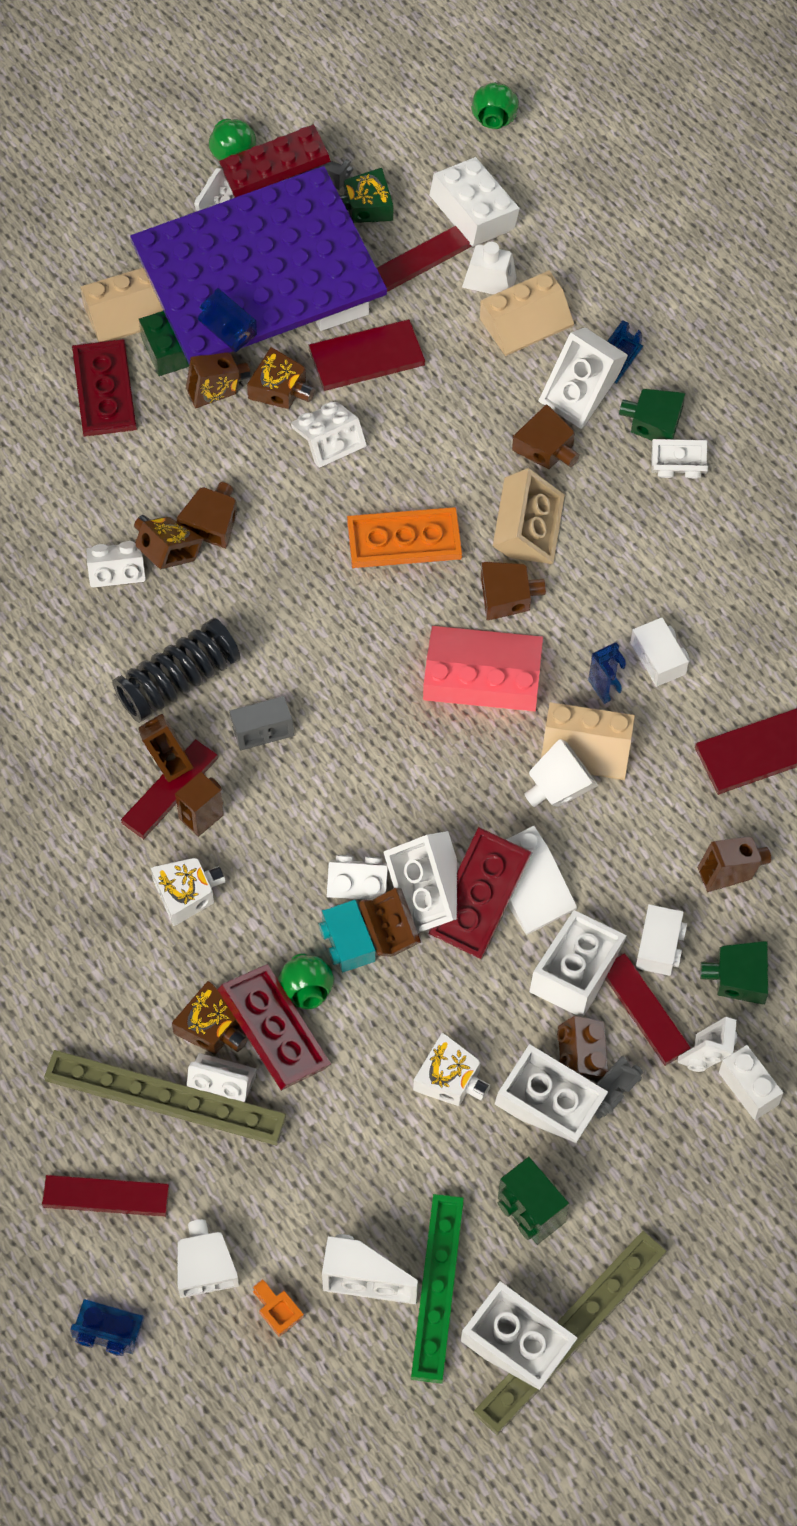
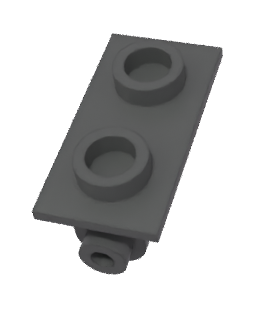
M621 1056L596 1084L608 1091L595 1113L598 1119L605 1117L607 1114L611 1115L613 1109L624 1098V1091L629 1092L637 1082L642 1080L643 1070L637 1065L631 1067L624 1056Z

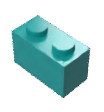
M356 900L322 910V922L318 923L323 939L329 938L332 947L328 948L333 965L339 964L343 973L375 962V948Z

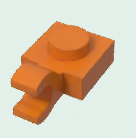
M263 1279L253 1287V1293L265 1305L259 1310V1313L278 1337L282 1336L304 1318V1314L285 1291L276 1296Z

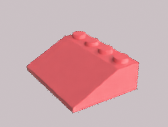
M432 626L426 660L423 700L536 712L543 637Z

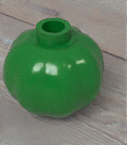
M492 82L476 90L471 110L476 120L484 127L500 129L515 120L519 101L517 95L510 87L505 84Z
M223 119L219 121L209 138V149L212 155L219 161L256 146L254 131L246 122L240 119Z
M297 954L284 965L279 974L278 981L295 1007L314 1009L320 1006L329 996L334 985V975L331 968L321 958L308 956L307 954Z

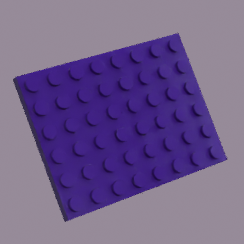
M325 166L130 235L135 252L188 364H190V357L230 353L387 295V288Z

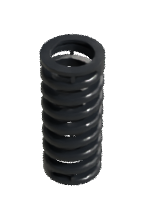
M213 617L202 624L200 630L194 629L189 632L188 638L181 637L176 641V645H168L164 648L163 653L157 652L152 655L150 661L144 660L139 663L138 669L131 668L126 672L125 677L121 675L112 680L114 690L120 702L136 722L140 723L152 716V709L139 691L140 684H136V680L142 684L148 698L157 709L161 710L165 707V701L157 687L150 680L148 672L155 677L158 686L169 701L174 702L178 698L174 686L162 671L161 664L167 668L172 681L181 693L187 694L190 692V685L182 671L174 663L173 656L179 660L183 671L192 684L200 686L203 683L200 672L187 656L185 648L191 652L201 672L210 679L215 676V670L206 654L199 647L198 641L203 643L211 661L221 671L227 669V661L224 655L231 665L240 661L241 656L238 646L221 621ZM123 690L126 692L132 703L128 702Z

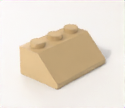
M144 268L80 286L83 306L98 342L112 341L139 333V318L163 311Z
M550 270L489 296L480 302V320L505 356L574 326L563 289Z
M529 468L505 477L493 547L508 558L553 564L565 495Z
M550 702L541 758L558 740L562 739L569 744L591 775L625 780L635 715Z

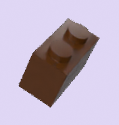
M202 772L175 793L179 819L198 837L224 816L222 788L214 778H207Z

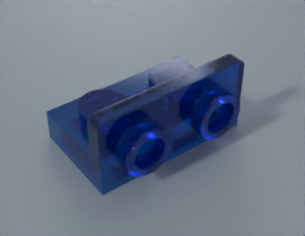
M84 1299L76 1323L71 1325L70 1332L72 1337L76 1338L75 1342L79 1345L93 1348L94 1344L106 1347L105 1350L108 1353L116 1356H124V1353L133 1355L145 1318L143 1315Z

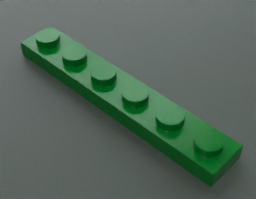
M433 1194L411 1380L443 1384L464 1202L463 1197Z

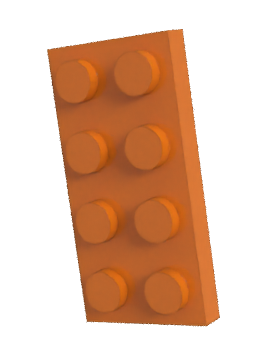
M456 507L347 516L352 568L462 559Z

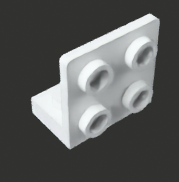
M338 402L326 403L321 409L312 413H304L297 420L291 422L292 428L308 441L314 462L319 468L367 446L359 418Z

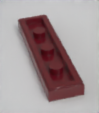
M454 226L378 266L377 270L388 292L472 246L457 226Z
M195 739L185 750L193 769L170 782L162 774L121 819V823L143 840L177 804L175 793L200 772L204 774L218 759V755Z
M624 953L617 957L605 980L664 1066L677 1060L678 1056L690 1050L691 1047L627 955Z
M46 1175L42 1206L43 1208L166 1217L170 1187L169 1184Z

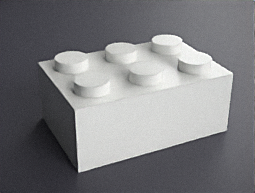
M476 157L433 175L429 196L463 233L472 247L503 235L515 228L520 208Z

